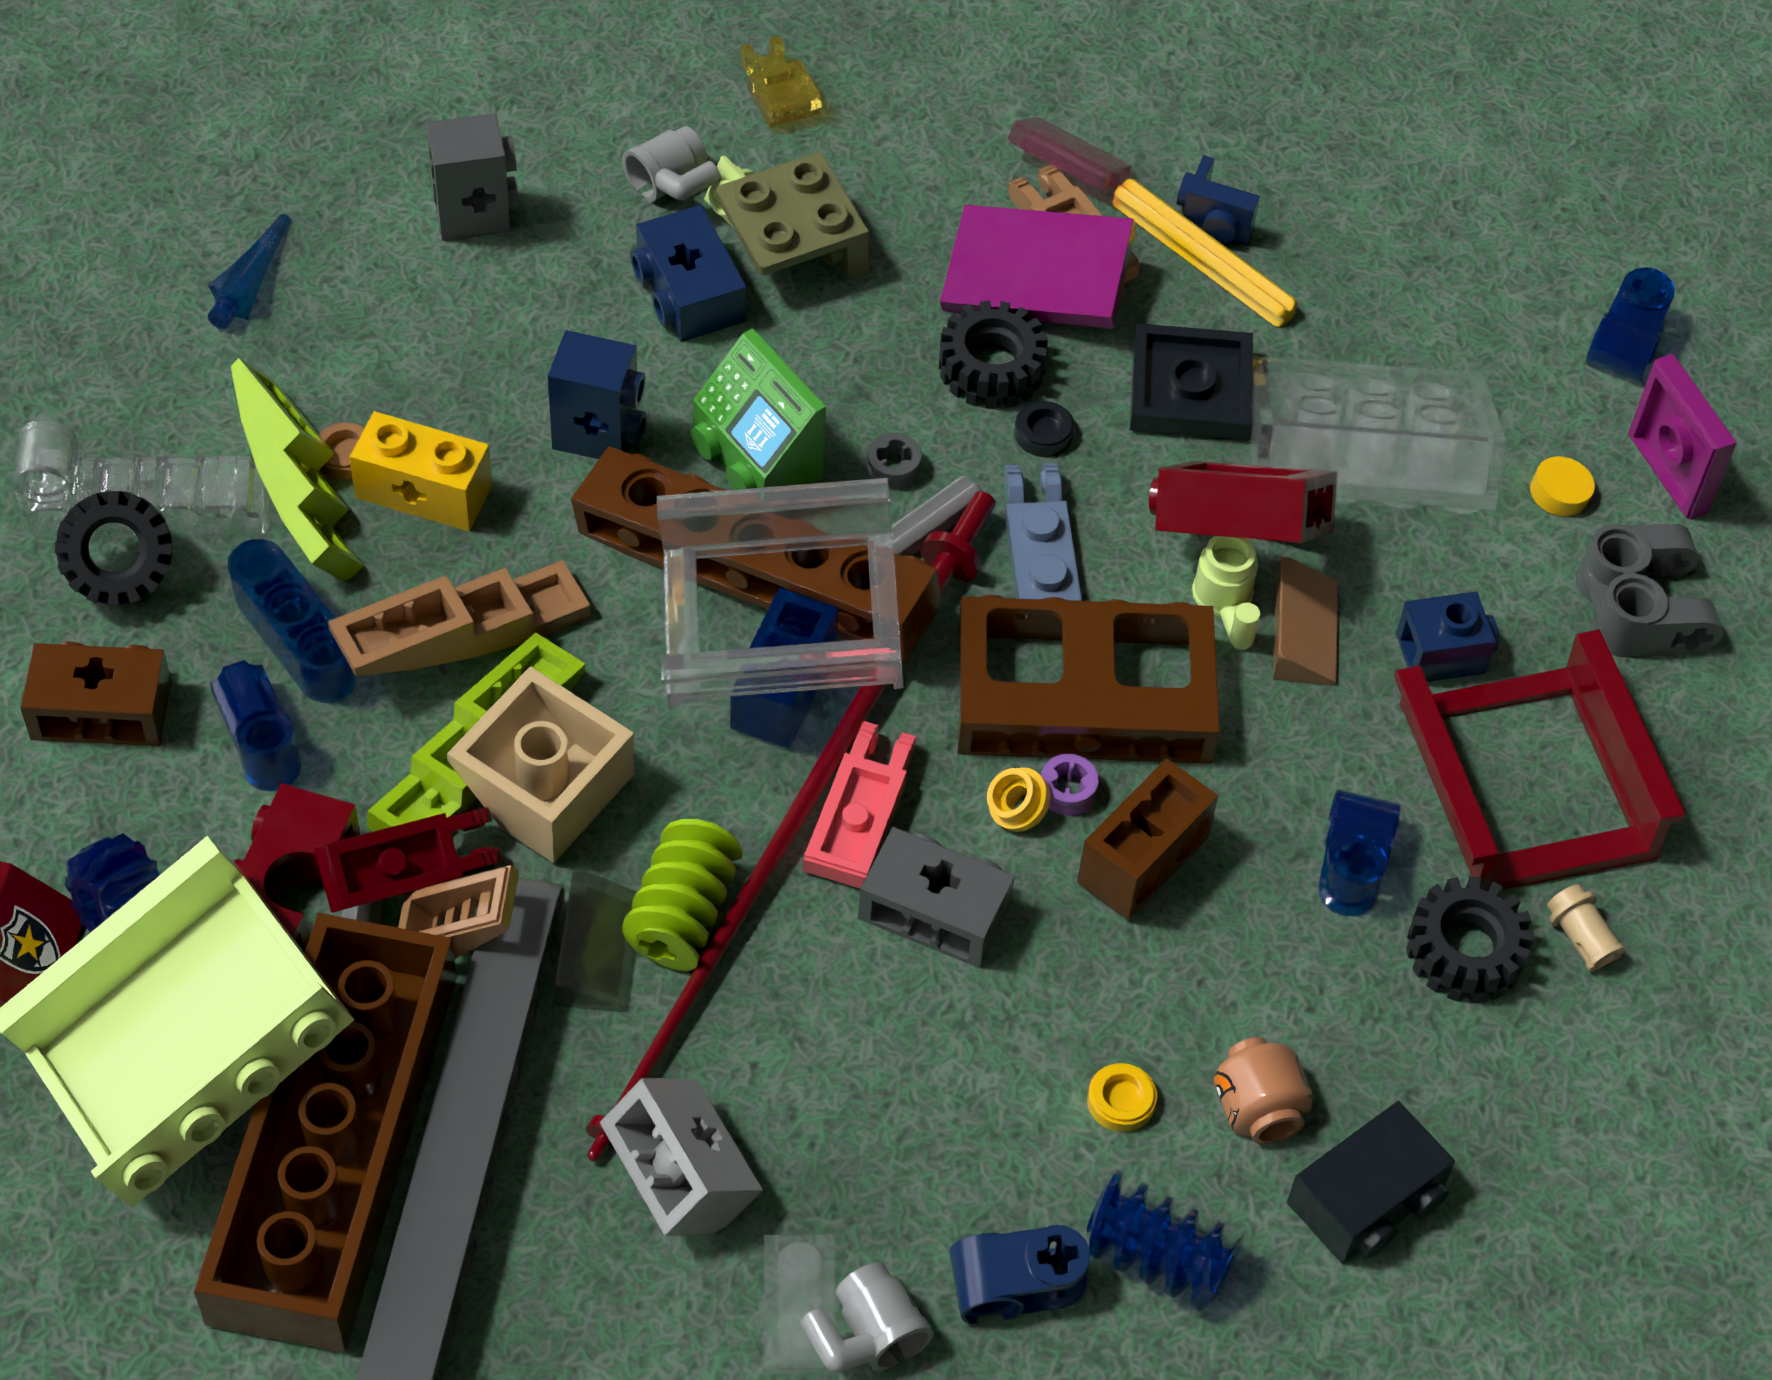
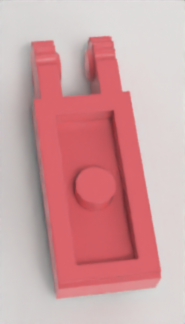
M866 721L863 722L850 754H844L803 859L804 872L861 888L882 848L903 793L907 769L914 753L917 736L902 732L893 747L889 765L869 760L878 743L879 725Z

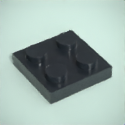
M1136 323L1133 336L1129 430L1249 440L1252 426L1253 333Z

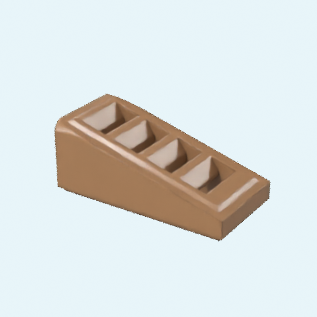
M509 865L407 892L404 895L398 928L452 938L454 957L456 959L509 930L520 871Z

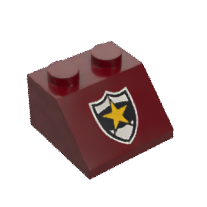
M1 861L0 1008L78 944L89 913L87 908L15 865Z

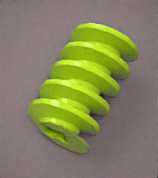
M700 819L676 820L670 822L663 829L660 845L654 850L651 857V867L644 872L641 889L634 895L632 910L625 916L622 932L625 939L638 954L658 965L680 972H689L697 968L699 954L695 949H701L706 946L709 933L705 928L715 924L718 916V911L714 906H718L725 901L727 889L724 884H728L735 877L736 867L732 861L742 859L743 849L739 841L717 824Z

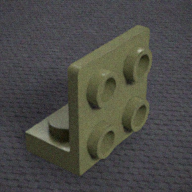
M821 151L719 185L716 188L718 202L761 275H767L822 255L828 265L831 266L838 263L847 280L869 274V231Z

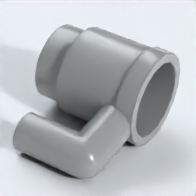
M687 126L676 131L667 130L640 146L627 150L623 153L622 157L626 178L637 191L652 181L653 189L642 193L650 203L663 197L665 194L677 200H686L721 179L717 166L713 162L708 161L707 152L702 140L694 130Z
M881 1262L870 1263L855 1270L842 1280L836 1288L835 1295L843 1306L841 1314L855 1335L854 1337L843 1340L824 1308L812 1310L800 1320L801 1327L828 1370L835 1373L844 1372L867 1363L871 1365L874 1371L882 1372L899 1363L888 1350L894 1343L898 1342L904 1358L907 1359L921 1352L934 1335L931 1326L926 1318L920 1314L899 1278L891 1276L886 1266Z

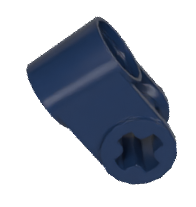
M1051 1225L1044 1228L1004 1234H977L957 1241L949 1249L960 1315L963 1322L968 1324H976L978 1316L1003 1313L1004 1320L1014 1318L1019 1314L1062 1309L1077 1302L1082 1297L1087 1286L1090 1249L1085 1238L1077 1230L1065 1225ZM1052 1242H1056L1055 1248H1050ZM1059 1260L1061 1269L1067 1271V1273L1055 1275L1052 1265L1046 1264V1262ZM1064 1289L1061 1295H1057L1058 1290Z

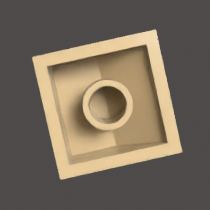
M530 666L447 753V759L481 804L489 808L490 815L502 830L554 864L634 776V732Z

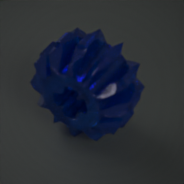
M124 833L111 838L104 837L81 849L77 855L67 860L66 872L68 876L65 877V887L72 897L70 906L76 910L80 917V926L86 927L90 933L160 875L157 869L158 861L151 860L148 857L145 846L141 842L133 841Z

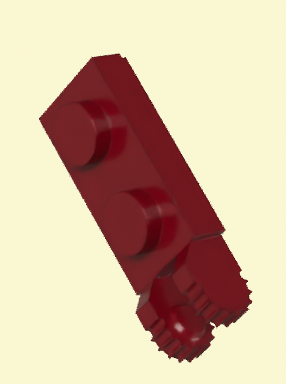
M485 807L451 817H446V813L314 847L331 913L462 878V872L503 861L500 848H491L489 846L469 851L466 856L458 858L451 832L458 830L467 832L482 828L485 823L491 822L489 808Z

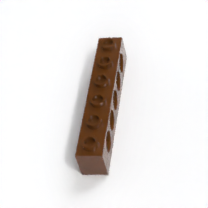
M608 446L571 497L578 532L586 537L635 559L905 663L941 608L937 569L928 566L921 559L910 555L901 556L872 545L861 536L845 535L818 525L805 515L786 513L763 504L751 495L736 494L709 484L706 480L695 474H682L658 465L650 458L641 454L631 455Z

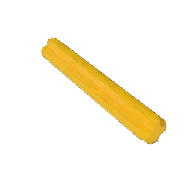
M1127 179L1122 185L1117 187L1112 202L1115 208L1127 217L1134 219L1135 223L1275 327H1281L1294 317L1298 302L1292 295L1135 179Z

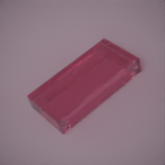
M1039 117L1016 120L1008 136V139L1011 140L1010 143L1100 190L1121 185L1128 177L1132 167L1128 163Z

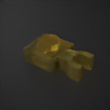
M779 35L769 38L768 56L756 54L750 43L740 46V63L745 72L749 74L748 90L769 128L821 114L822 97L801 60L786 63L785 44Z

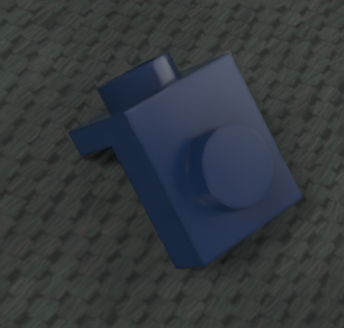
M1203 155L1196 173H1185L1178 192L1176 205L1185 207L1183 216L1221 244L1234 242L1247 246L1254 229L1260 196L1212 182L1211 177L1215 158Z

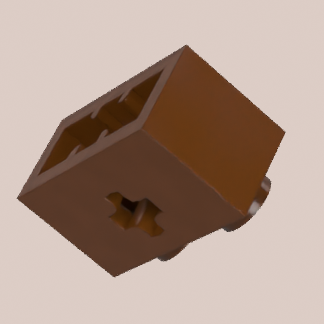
M71 641L59 644L34 643L20 707L30 740L160 746L172 684L164 649H150L142 645H127L124 647L86 646Z

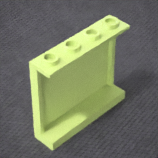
M208 836L0 1008L1 1034L26 1054L94 1158L97 1166L91 1170V1173L95 1179L131 1207H134L149 1193L157 1190L170 1175L203 1147L215 1141L228 1126L260 1099L272 1093L280 1082L317 1051L325 1048L338 1033L354 1021V1018L243 871Z

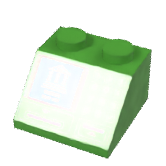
M753 328L744 332L693 399V428L690 430V435L695 448L704 459L710 460L715 457L724 467L729 485L736 494L751 495L770 507L778 505L823 479L826 406Z

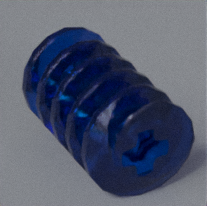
M1117 1169L1105 1185L1086 1228L1087 1235L1090 1234V1256L1095 1259H1101L1115 1246L1113 1264L1116 1270L1125 1272L1141 1259L1139 1279L1142 1283L1146 1285L1153 1284L1166 1272L1164 1289L1166 1295L1176 1298L1189 1285H1192L1191 1308L1196 1311L1203 1310L1220 1292L1238 1256L1244 1234L1228 1248L1223 1245L1224 1222L1218 1220L1203 1235L1197 1232L1200 1210L1193 1207L1177 1222L1172 1219L1174 1197L1167 1195L1154 1209L1147 1207L1149 1185L1144 1182L1128 1197L1121 1194L1124 1172Z

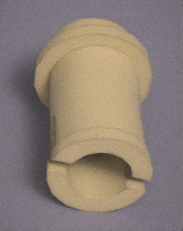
M1576 884L1562 890L1548 902L1547 907L1552 913L1549 921L1553 927L1558 925L1562 927L1586 963L1585 966L1588 971L1593 972L1619 959L1626 949L1622 943H1619L1594 906L1597 901L1594 892H1585L1580 884Z

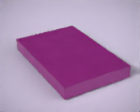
M964 205L940 299L942 310L961 314V308L971 304L975 312H978L980 301L990 300L991 309L999 310L1000 301L1011 303L1010 313L1015 314L1020 307L1029 311L1028 321L1037 318L1039 322L1114 329L1136 233L1134 219Z

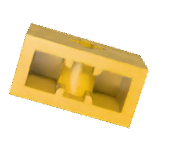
M376 411L371 415L349 456L355 498L469 532L493 486L489 444Z

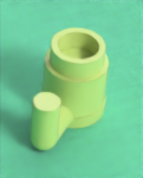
M1214 536L1209 540L1207 547L1202 550L1199 558L1197 573L1192 584L1193 598L1198 605L1213 606L1214 615L1221 617L1232 646L1238 650H1246L1254 642L1260 618V610L1251 603L1258 570L1256 549L1248 538Z

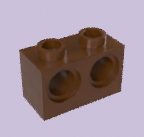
M1166 758L1084 841L1077 883L1129 920L1209 837L1219 795Z

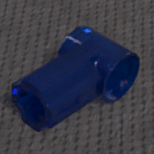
M242 660L223 667L220 675L210 682V688L240 757L244 777L250 785L263 791H277L281 783L293 784L299 777L302 768L293 721L283 712L263 665H253Z

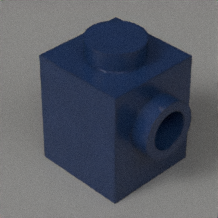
M1477 591L1405 601L1396 636L1407 668L1420 665L1427 682L1485 674L1492 652L1498 649L1499 633L1494 617L1491 614H1485Z

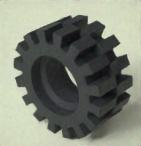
M990 300L980 301L978 312H975L971 304L961 308V317L955 313L951 315L948 319L947 327H943L941 334L939 369H941L940 377L943 383L951 382L950 392L955 397H959L965 391L967 392V404L976 406L978 399L982 398L986 399L985 409H996L997 400L1003 399L1006 408L1016 406L1017 394L1026 401L1032 397L1033 388L1039 389L1045 373L1048 339L1046 332L1041 333L1042 324L1037 318L1028 322L1029 311L1020 307L1015 314L1010 313L1011 303L1000 301L999 310L991 309ZM996 345L1008 349L1015 359L1004 364H988L974 358L971 353L980 346Z
M108 490L84 498L68 511L57 530L55 554L57 555V566L61 575H64L69 583L68 585L75 592H79L87 597V600L94 603L100 602L108 604V606H119L120 604L134 603L141 600L159 586L171 564L173 540L166 519L151 502L131 492ZM107 523H120L134 531L140 543V554L132 567L122 572L113 573L99 568L93 562L89 553V541L94 531L100 526Z
M1470 876L1466 888L1461 887L1458 877L1447 879L1444 890H1442L1438 883L1430 888L1426 899L1422 897L1417 905L1407 935L1409 939L1406 947L1408 958H1415L1412 969L1417 977L1427 973L1430 976L1426 985L1428 988L1436 993L1439 987L1444 985L1450 988L1447 999L1457 1002L1461 992L1469 993V1003H1481L1485 993H1488L1491 999L1494 1000L1502 996L1506 986L1511 990L1525 967L1534 941V931L1528 930L1532 921L1528 911L1516 914L1521 901L1514 894L1510 895L1505 901L1502 900L1499 896L1503 886L1492 882L1489 892L1480 889L1481 878ZM1468 923L1476 925L1483 929L1491 938L1493 952L1485 957L1464 955L1447 943L1444 932L1455 924Z

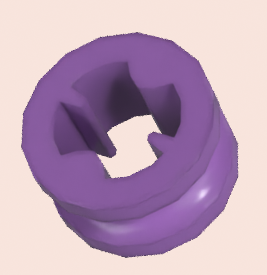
M1061 754L1051 758L1044 765L1041 775L1048 782L1051 792L1048 809L1063 816H1076L1086 812L1093 805L1099 781L1098 772L1091 762L1075 754ZM1067 776L1068 782H1071L1072 777L1078 778L1081 781L1079 793L1070 794V788H1066L1065 793L1057 790L1058 777Z

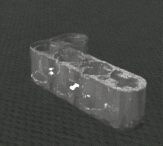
M36 420L25 424L19 432L13 488L24 526L36 538H44V533H58L57 530L61 521L75 504L88 496L108 490L131 492L136 496L145 498L161 512L166 519L170 531H195L194 536L263 535L270 527L272 499L258 473L253 457L82 458L77 437L73 430L65 424L52 420ZM120 523L104 524L97 528L91 536L107 537V532H132L131 537H137L132 529Z

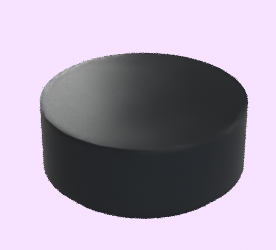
M1049 401L1033 402L1023 407L1017 414L1014 428L1015 440L1024 451L1034 456H1057L1071 446L1074 438L1075 422L1071 413L1057 403Z

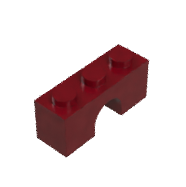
M281 783L271 805H262L256 814L251 832L252 843L244 860L237 858L234 863L243 871L305 953L309 937L304 914L282 908L273 903V901L281 891L297 883L310 882L323 885L314 847L361 834L356 804Z

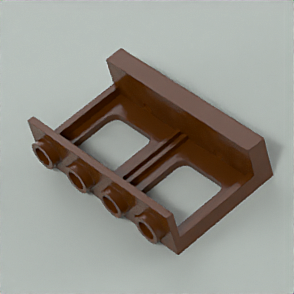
M983 595L980 597L961 596L958 636H960V715L957 733V754L1053 758L1061 754H1075L1086 759L1163 762L1167 758L1172 762L1213 763L1220 733L1213 606L1191 605L1186 602H1172L1168 604L1129 603L1119 599L1098 602L1072 601L1059 597L1019 599L1004 598L998 595ZM987 637L1062 640V679L1056 683L1002 682L991 679L987 674ZM1114 642L1189 645V685L1184 688L1124 686L1120 684L1115 678Z

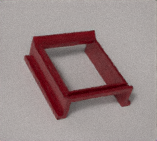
M1600 629L1576 634L1566 668L1437 694L1431 693L1420 665L1395 671L1394 679L1401 693L1399 705L1410 726L1469 869L1470 876L1481 878L1480 889L1489 892L1492 882L1503 886L1502 890L1657 860L1670 824L1683 822L1685 812ZM1570 694L1629 827L1499 854L1442 718Z

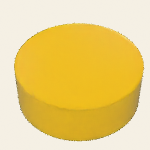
M1561 456L1550 457L1541 462L1530 483V493L1534 501L1546 512L1561 517H1569L1580 513L1587 506L1595 489L1593 476L1584 465L1571 458Z
M1115 1063L1100 1069L1092 1078L1087 1095L1088 1108L1093 1118L1103 1127L1116 1132H1130L1144 1126L1151 1119L1157 1101V1090L1151 1077L1139 1067L1126 1063Z

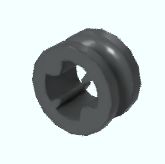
M885 433L876 437L870 443L867 451L868 463L866 467L868 476L873 483L881 488L900 490L911 486L918 479L921 471L922 454L920 446L914 439L901 433ZM889 455L902 456L899 468L886 467Z

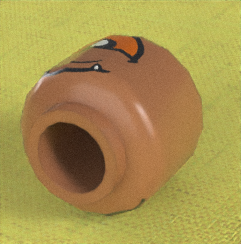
M1261 1037L1245 1039L1232 1046L1228 1051L1229 1058L1220 1064L1214 1075L1215 1089L1231 1130L1240 1136L1252 1137L1253 1142L1261 1145L1288 1139L1296 1135L1304 1127V1119L1313 1107L1312 1092L1296 1052L1285 1044L1267 1043L1266 1039Z

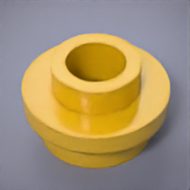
M1024 767L1010 768L1002 771L992 780L987 791V803L992 818L998 825L1012 832L1026 831L1037 825L1045 816L1051 800L1050 787L1046 779L1036 771ZM1026 794L1023 803L1015 809L1016 802Z

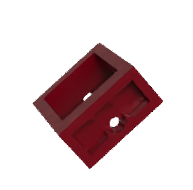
M1191 461L1161 467L1158 471V478H1154L1150 486L1149 510L1152 515H1156L1155 531L1302 543L1334 532L1337 471L1207 461Z

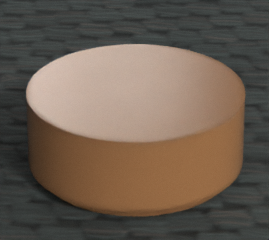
M342 422L330 425L319 433L321 438L335 453L320 468L324 474L335 479H352L349 456L364 430L363 426Z

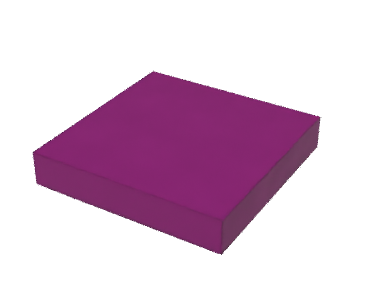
M1670 354L1655 359L1628 436L1685 518L1693 519L1708 514L1737 442L1675 355Z

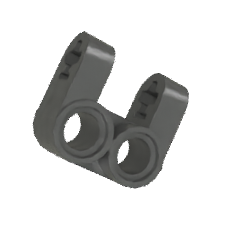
M1612 524L1603 526L1595 532L1576 573V585L1580 593L1592 603L1595 612L1591 623V631L1600 629L1612 655L1630 658L1701 652L1711 649L1722 639L1724 631L1712 601L1706 598L1668 599L1663 588L1653 580L1654 578L1685 576L1697 565L1699 557L1691 533L1685 526L1679 524Z

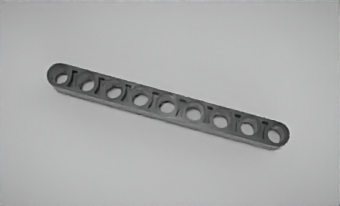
M518 877L509 930L474 949L356 1380H442L444 1370L439 1369V1360L443 1345H451L461 1308V1304L456 1303L460 1279H468L478 1242V1239L473 1238L477 1214L485 1215L494 1176L490 1175V1164L493 1152H501L510 1118V1114L506 1113L507 1099L510 1090L517 1091L526 1056V1053H522V1041L525 1030L532 1031L541 998V994H537L540 972H547L556 940V937L552 936L555 914L562 915L565 900L564 885Z

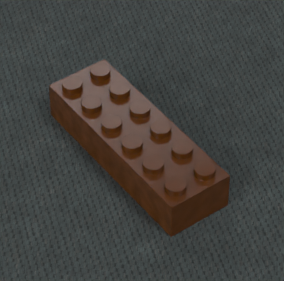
M317 913L305 955L354 1018V1021L338 1033L325 1048L317 1051L280 1082L272 1093L255 1103L194 1289V1294L206 1326L346 1353L457 980L453 943L450 937Z

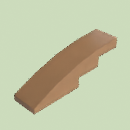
M561 560L516 579H512L507 569L502 568L457 587H453L449 578L445 575L330 620L328 624L329 630L355 676L415 670L470 659L523 644L534 633L545 637L590 618L591 605L566 564Z

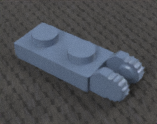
M1043 463L1042 471L1040 472V488L1044 493L1045 502L1024 503V476L1020 465H1006L1004 469L1007 497L1005 522L1016 598L1044 599L1059 597L1066 600L1082 601L1067 502L1062 501L1061 479L1057 463Z

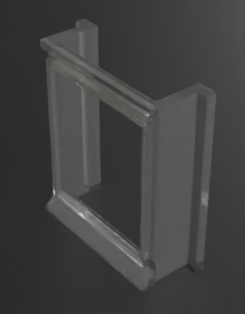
M888 478L657 496V518L664 551L666 655H661L662 684L665 685L669 710H672L687 699L894 684V689L904 688ZM868 545L874 639L700 652L697 558Z

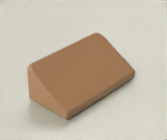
M1287 557L1280 558L1276 575L1273 680L1335 686L1338 581Z

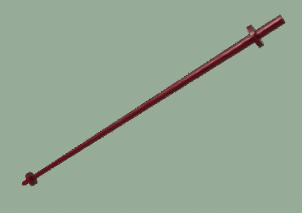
M975 492L951 533L944 531L932 532L921 546V556L925 563L937 569L940 598L953 577L969 582L975 578L981 568V558L972 545L996 506L995 499L986 492ZM882 653L879 654L616 1105L641 1078H649L830 781L844 754L847 753L859 733L861 725L867 720L902 661ZM594 1115L586 1127L589 1136L595 1138L587 1153L588 1159L593 1162L599 1160L607 1145L613 1147L600 1124V1121L605 1117L603 1115Z

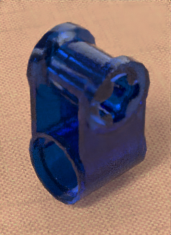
M1645 267L1637 268L1626 275L1609 312L1604 314L1586 357V362L1642 382L1647 364L1651 363L1664 327V319L1674 298L1675 287L1673 281L1665 273L1657 269Z
M1336 789L1328 819L1330 820V825L1323 844L1326 846L1319 880V896L1323 904L1332 912L1342 916L1355 917L1365 914L1373 907L1377 898L1379 883L1386 871L1394 843L1401 804Z

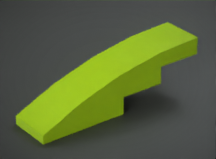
M238 358L231 365L232 377L241 422L258 473L281 520L311 564L344 582L352 578L364 565L333 528L334 524L349 509L318 472L335 453L272 378Z
M534 633L455 702L453 721L411 756L410 774L368 810L367 828L371 831H377L446 813V817L464 813L477 797L448 762L447 753L530 666L568 691H571L585 673L586 663L538 633Z

